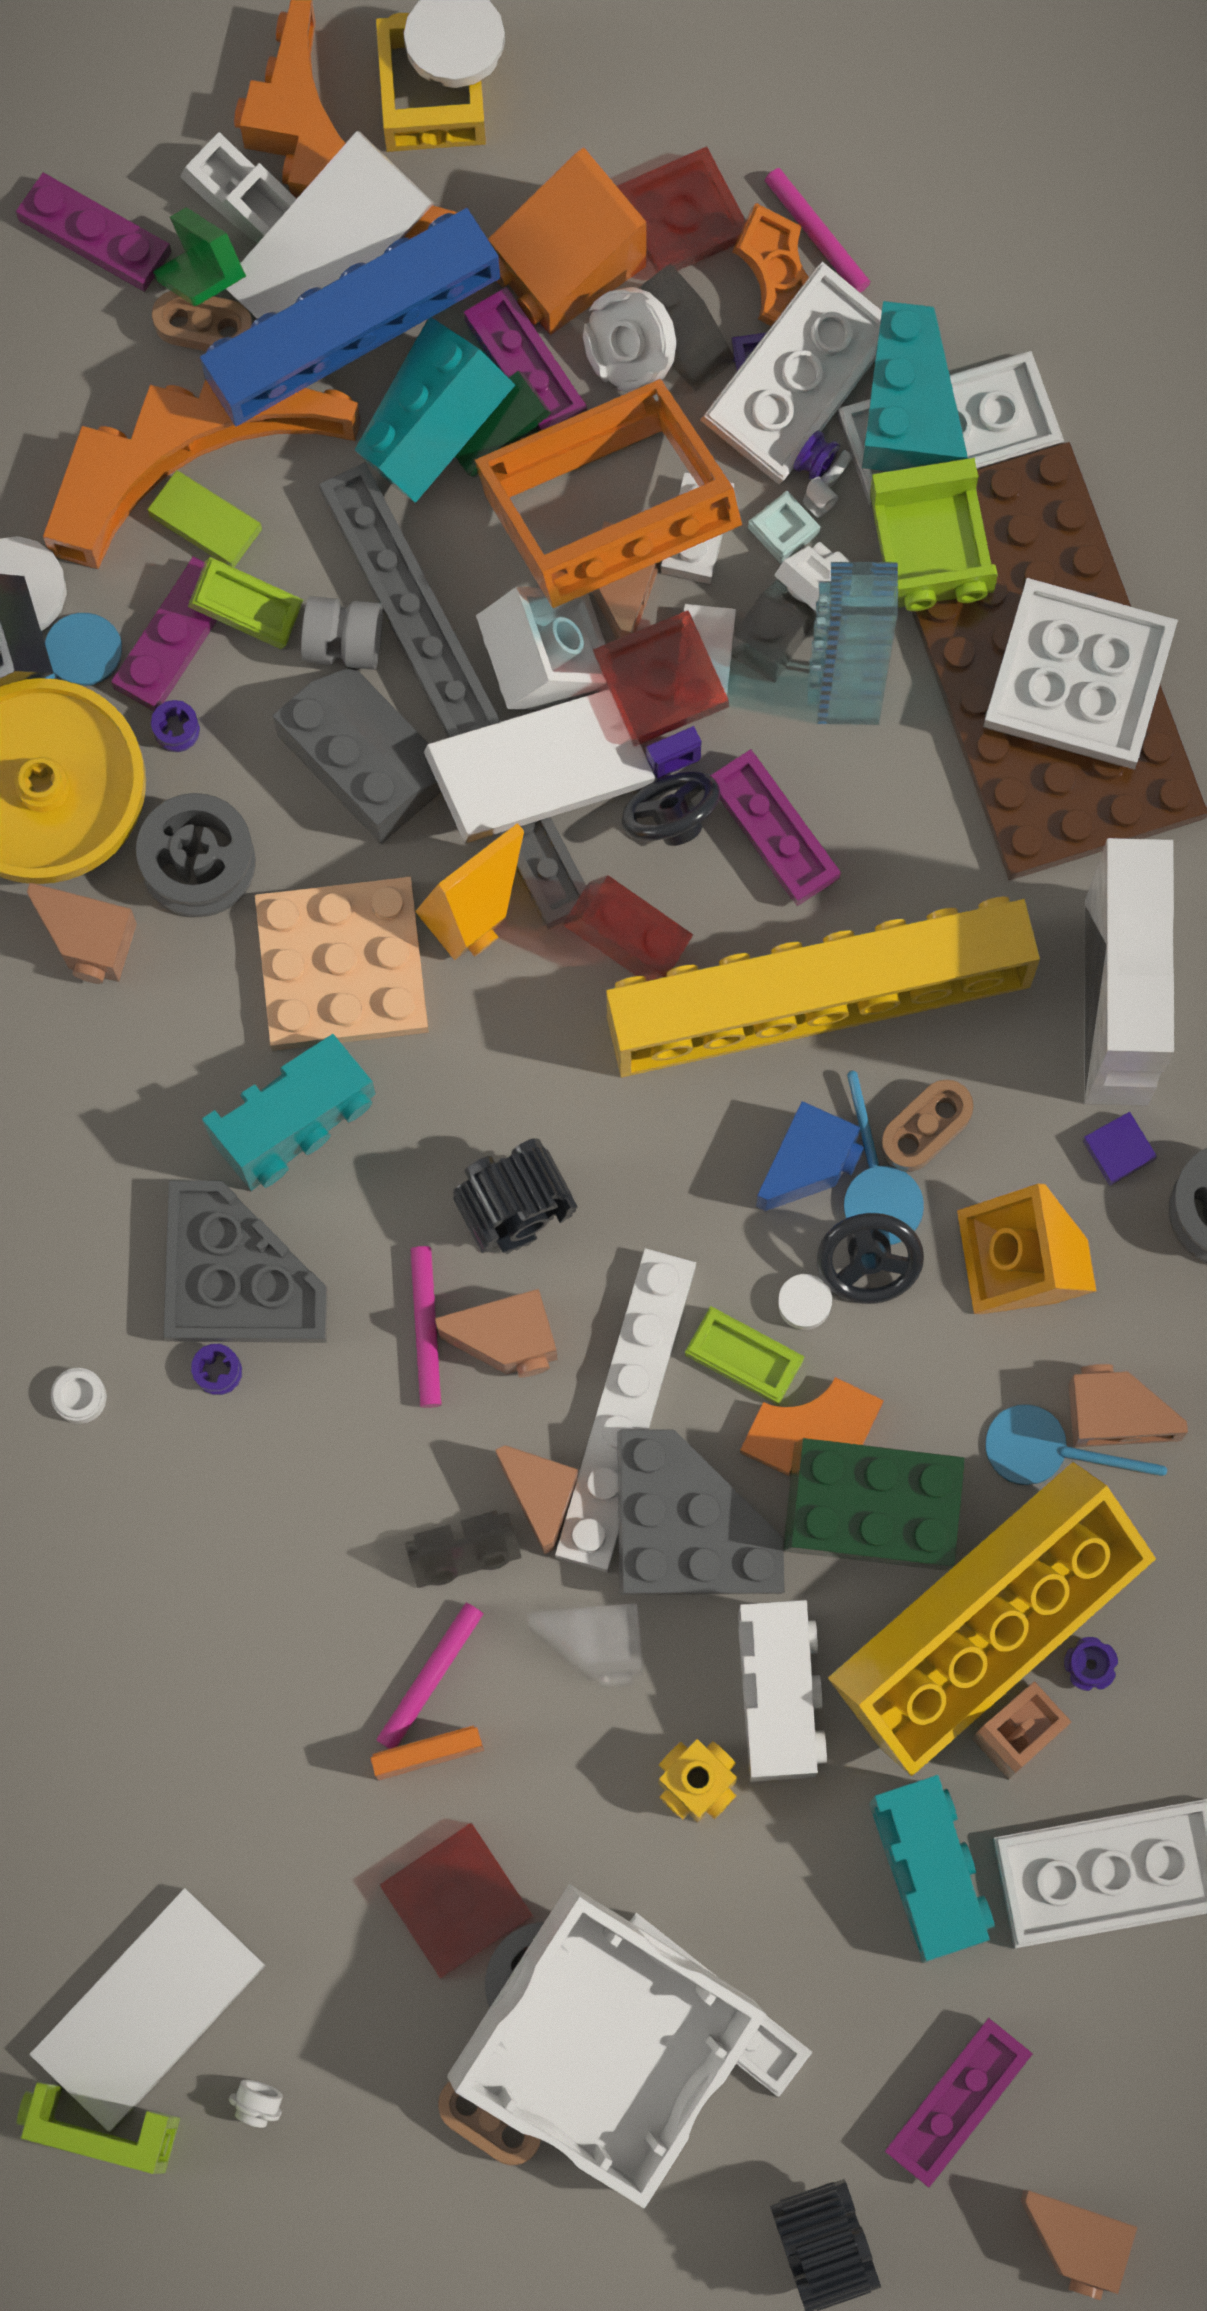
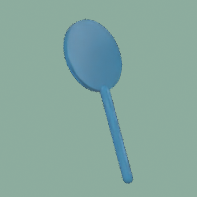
M75 613L59 620L50 629L45 640V646L54 672L45 678L55 679L58 677L61 680L81 686L94 685L107 679L117 669L122 656V643L116 628L105 618L92 613Z
M851 1070L848 1072L847 1078L869 1169L860 1173L849 1185L844 1198L845 1217L848 1218L863 1213H881L902 1220L915 1231L921 1222L924 1211L921 1190L914 1179L906 1172L890 1166H879L858 1074L856 1071ZM889 1232L891 1245L902 1242L897 1236Z
M1016 1405L1004 1410L993 1420L986 1435L985 1448L991 1466L1001 1477L1019 1485H1034L1049 1479L1058 1471L1065 1457L1159 1476L1167 1474V1468L1164 1465L1067 1447L1066 1436L1059 1421L1047 1410L1034 1405Z

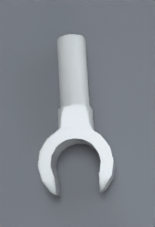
M846 450L840 454L827 473H824L822 477H815L807 486L803 503L817 518L829 512L839 499L831 487L853 459V455Z

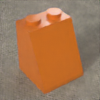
M584 147L576 152L488 238V241L499 256L500 279L496 282L501 287L509 285L519 297L517 303L529 321L534 325L540 322L550 335L591 307L594 301L606 292L613 291L646 267V221Z

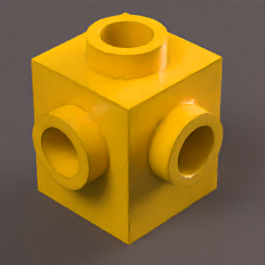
M696 1739L689 1748L682 1742H679L658 1765L665 1771L658 1781V1784L665 1790L659 1798L681 1820L689 1814L698 1823L707 1813L715 1820L737 1796L731 1790L737 1781V1777L730 1771L736 1763L714 1741L705 1747ZM701 1768L707 1772L709 1781L706 1786L694 1788L688 1783L687 1775L692 1769Z

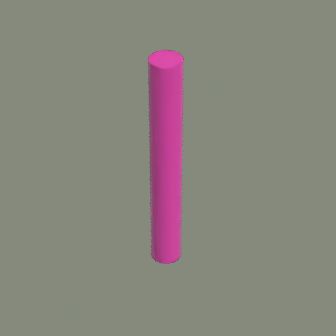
M780 168L771 171L764 180L840 277L858 292H863L870 285L871 281Z
M418 1246L410 1249L420 1407L434 1408L442 1404L437 1326L435 1321L432 1249L429 1246Z
M465 1602L377 1737V1742L388 1749L398 1747L484 1615L483 1612Z

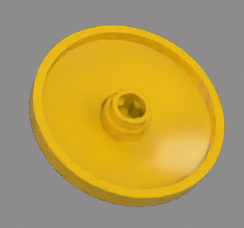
M37 678L3 685L0 687V877L27 884H49L81 876L95 869L115 854L132 833L139 819L145 798L146 772L136 736L123 715L110 702L96 692L79 684L58 679Z

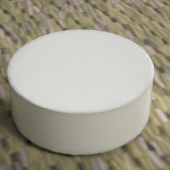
M799 1274L784 1283L779 1293L778 1309L781 1317L788 1325L800 1330H810L820 1326L829 1316L832 1306V1295L829 1287L822 1279L811 1274Z
M72 1368L64 1371L56 1378L51 1388V1402L54 1409L64 1420L70 1423L84 1424L94 1420L101 1414L106 1404L107 1394L104 1384L94 1372L85 1368Z

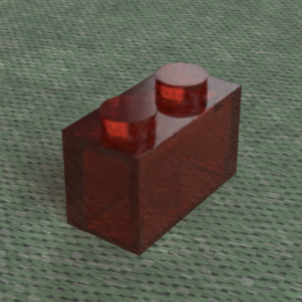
M609 875L589 881L563 923V926L634 975L646 977V981L667 977V972L673 969L694 935Z

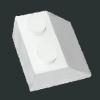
M515 587L476 615L485 647L491 658L499 682V688L508 709L543 710L612 689L620 684L588 593L556 608H552L541 588Z

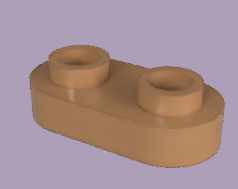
M168 291L156 300L152 308L154 327L162 340L172 345L207 351L214 342L224 338V336L220 335V332L225 327L237 329L236 333L230 336L234 338L250 329L252 325L251 315L244 305L237 301L214 296L198 306H193L172 291ZM177 317L188 319L187 323L181 327L171 325L172 320Z
M939 1080L928 1086L885 1128L881 1141V1150L887 1163L904 1172L919 1170L929 1163L968 1125L974 1106L968 1089L954 1080ZM940 1103H949L955 1109V1114L950 1118H943L937 1114L936 1106ZM904 1138H910L915 1141L918 1149L911 1154L903 1153L898 1147V1142Z
M450 2081L444 2086L439 2096L438 2109L442 2120L449 2128L497 2161L506 2165L525 2163L536 2154L541 2139L524 2134V2140L520 2146L516 2148L508 2147L503 2141V2132L509 2126L508 2124L479 2106L472 2115H462L456 2107L457 2100L461 2095L454 2091Z

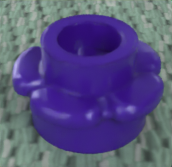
M1082 1638L1077 1641L1075 1648H1070L1066 1652L1064 1668L1067 1672H1070V1681L1078 1689L1090 1691L1096 1687L1102 1690L1108 1687L1116 1677L1114 1668L1118 1665L1117 1654L1110 1645L1102 1643L1098 1638ZM1089 1659L1096 1662V1668L1093 1670L1088 1669L1086 1666V1662Z

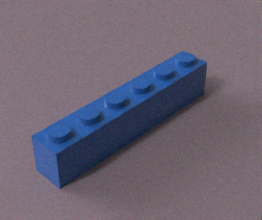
M468 208L456 214L447 213L441 215L429 225L426 231L411 239L401 238L393 242L386 248L383 255L366 264L360 262L350 266L341 274L338 280L322 289L314 287L305 291L297 298L295 304L279 313L269 312L254 321L250 329L236 337H224L214 342L207 349L206 353L200 356L204 377L236 427L500 279L499 256Z

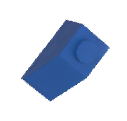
M801 1101L757 1195L756 1207L763 1211H768L835 1187L842 1172L851 1176L864 1150V1146L856 1143L860 1127Z

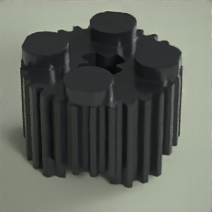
M536 1138L519 1144L511 1151V1155L508 1158H502L497 1163L493 1156L483 1157L475 1161L464 1170L468 1180L453 1190V1200L481 1253H489L492 1251V1247L497 1245L502 1253L506 1254L513 1250L517 1251L523 1246H529L538 1239L535 1233L544 1228L549 1221L553 1220L554 1216L557 1217L559 1223H562L566 1219L571 1218L578 1208L550 1152L542 1145L540 1139Z
M845 2179L830 2182L781 2199L779 2203L770 2206L805 2311H820L881 2288L872 2261V2254L863 2228L859 2225Z

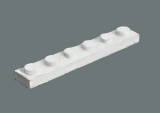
M647 1248L644 1249L555 1557L608 1573L619 1535L617 1431L620 1429L650 1428L696 1269V1262Z

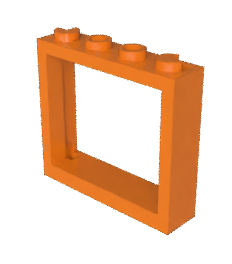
M661 379L475 459L486 499L552 608H556L742 525L733 486ZM656 394L658 397V401H656L653 397ZM662 431L699 487L544 555L510 500V497Z

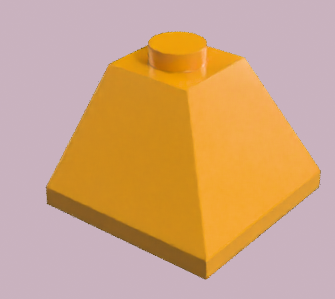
M518 823L438 883L415 911L454 960L468 950L476 957L499 938L494 929L503 921L507 914L524 830Z
M1038 1183L957 1210L974 1314H987L1057 1304L1097 1291L1088 1239L1045 1184Z

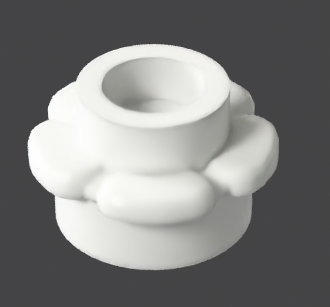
M242 2080L237 2094L233 2093L229 2096V2102L231 2105L236 2106L235 2117L250 2126L264 2128L267 2126L268 2121L279 2120L282 2114L279 2106L283 2095L280 2091L265 2083L254 2080Z

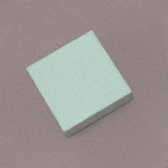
M785 491L748 521V529L780 564L820 534V526L788 491Z

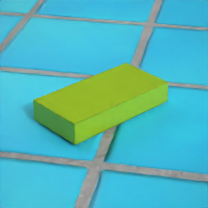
M176 470L147 509L149 517L215 559L232 567L237 565L262 531L260 522Z
M209 557L204 563L188 607L282 649L288 642L303 599Z
M712 1306L709 1307L685 1350V1356L777 1406L780 1405L805 1356Z

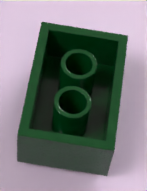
M808 1438L800 1439L794 1443L784 1552L935 1570H946L954 1567L965 1457Z

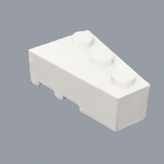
M807 1600L742 1604L738 1613V1632L750 1782L815 1778L818 1773L817 1764L827 1763L824 1730L815 1731L814 1709L822 1708L820 1675L811 1676L810 1654L818 1653L816 1621H808Z

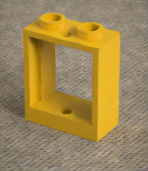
M396 13L388 18H377V41L386 152L486 145L481 80L476 84L469 85L470 104L406 109L395 108L391 49L406 48L404 30L410 13Z

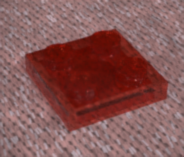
M707 146L617 185L618 189L646 221V254L659 279L735 246L746 221Z
M689 610L593 649L594 658L633 747L729 708L728 697Z
M472 1822L379 1884L440 1979L533 1917Z

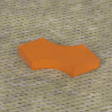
M755 203L748 214L732 252L742 258L754 272L761 291V309L758 320L772 326L809 277L803 269L798 253L801 226Z
M835 1377L829 1388L809 1403L794 1407H780L763 1402L740 1449V1453L789 1476L792 1468L794 1443L802 1438L863 1445L884 1400Z

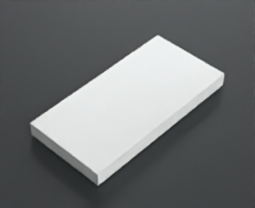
M356 131L240 263L246 277L226 289L257 319L269 312L279 313L295 304L297 298L305 291L314 287L322 289L338 280L341 274L350 266L360 262L366 264L383 255L389 245L405 237L434 202L363 134Z
M821 262L700 421L779 485L793 469L794 462L807 440L817 430H823L875 361L882 311L825 263Z
M1032 351L950 375L968 459L975 458L977 470L1064 443ZM869 399L839 408L837 416L850 453L853 455V461L868 504L872 506L870 499L872 474L888 471L862 468L870 407Z
M614 688L427 744L424 751L465 844L507 831L517 823L523 826L644 788L653 783L655 779Z
M1207 1799L999 1836L992 1839L1014 1949L1207 1914Z
M184 1888L29 2055L108 2132H112L266 1965Z

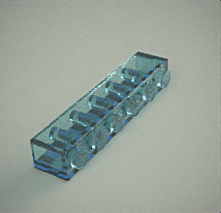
M831 562L829 581H819L816 620H814V634L807 679V706H817V724L879 725L898 616V563Z

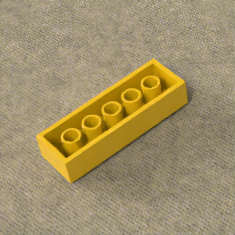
M1072 1462L831 1674L828 1679L878 1747L912 1777L1154 1562L1156 1558L1109 1487Z

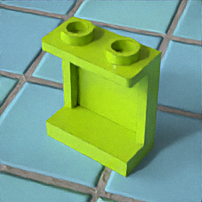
M975 458L872 474L870 499L883 562L897 563L891 600L892 609L906 607V610L921 611L933 607L937 601L957 598L958 602L970 603L981 600L988 593L994 592L998 574L996 565H991L976 491L978 472Z
M37 2082L34 2092L26 2091L24 2093L16 2122L17 2125L24 2126L21 2139L150 2174L166 2173L180 2122L179 2117L160 2112L146 2111L139 2140L135 2142L58 2121L55 2118V2113L62 2092V2086Z

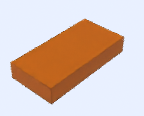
M473 1725L374 1753L373 1757L370 1758L376 1778L383 1780L484 1751L478 1728Z

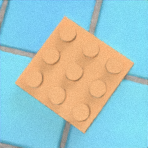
M411 877L255 895L272 1051L311 1047L331 1034H334L341 1043L429 1033Z

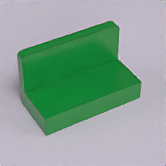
M187 207L169 217L185 252L154 270L153 273L157 282L191 305L198 306L246 277L225 231Z

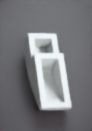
M220 132L190 161L180 175L206 202L257 244L296 201V198L260 163L255 167Z

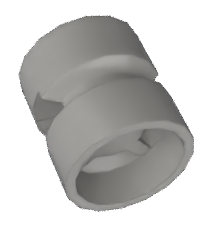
M308 596L302 628V662L333 665L337 658H340L346 667L375 670L378 664L382 638V603L353 600L348 607H342L337 598Z

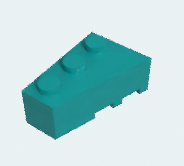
M331 1034L280 1068L282 1074L262 1090H259L254 1084L243 1091L240 1097L245 1103L221 1118L214 1110L202 1118L212 1144L250 1191H253L260 1184L267 1188L276 1183L289 1170V1167L286 1165L301 1152L310 1155L317 1151L331 1137V1134L328 1132L344 1119L348 1123L356 1120L371 1107L373 1102L370 1099L376 1095L373 1081L334 1034Z

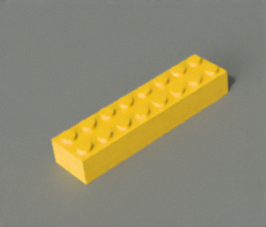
M995 897L981 902L978 905L979 909L958 913L957 908H945L928 914L927 920L906 924L904 919H895L877 925L875 932L855 936L854 932L850 930L839 931L824 937L823 943L803 947L801 942H789L774 947L769 955L750 958V954L740 953L721 959L719 966L701 970L698 969L697 965H684L669 970L667 977L646 981L644 976H634L622 979L615 983L614 989L606 990L607 1021L621 1078L1028 989L1031 987L1040 957L1025 899L1010 902L1009 897Z

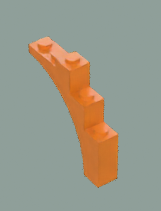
M291 0L288 12H280L276 27V41L280 42L277 57L270 56L268 59L265 82L250 81L247 98L240 97L238 99L234 117V126L241 129L245 149L286 156L282 172V183L289 185V191L296 199L346 144L338 135L320 102L312 75L311 53L316 23L312 0ZM432 205L404 238L411 239L426 231L429 225L441 215L447 213L456 214L458 212Z
M206 379L199 398L180 386L168 385L166 388H161L150 384L131 439H128L121 431L107 426H100L98 430L85 426L81 427L43 534L46 547L53 552L56 558L99 569L109 545L120 526L137 503L168 475L197 457L229 444L274 434H319L355 441L361 425L358 402H354L351 397L337 390L327 389L322 393L304 388L235 427Z

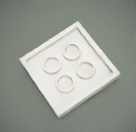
M1027 578L983 727L1135 769L1178 620Z

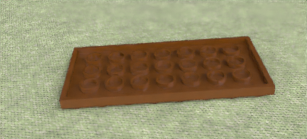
M1070 442L977 470L978 482L976 491L991 565H996L998 574L994 592L988 593L981 600L970 603L958 602L957 598L937 601L931 608L912 611L1008 880L1017 879L1103 852L1107 838L1144 839L1205 820L1207 808L1161 685L1158 688L1135 769L983 727L1027 578L1130 607L1131 604Z

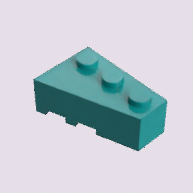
M883 301L862 468L889 472L968 459L935 308Z
M431 317L424 324L358 442L355 451L388 483L416 503L513 389L515 384L479 348Z
M939 1775L875 1795L869 1803V1807L922 1963L989 1941L987 1929L995 1927L992 1913L985 1896L976 1897L970 1875L976 1874L974 1861L967 1843L959 1842L953 1823L958 1820L956 1809L948 1789L943 1790Z

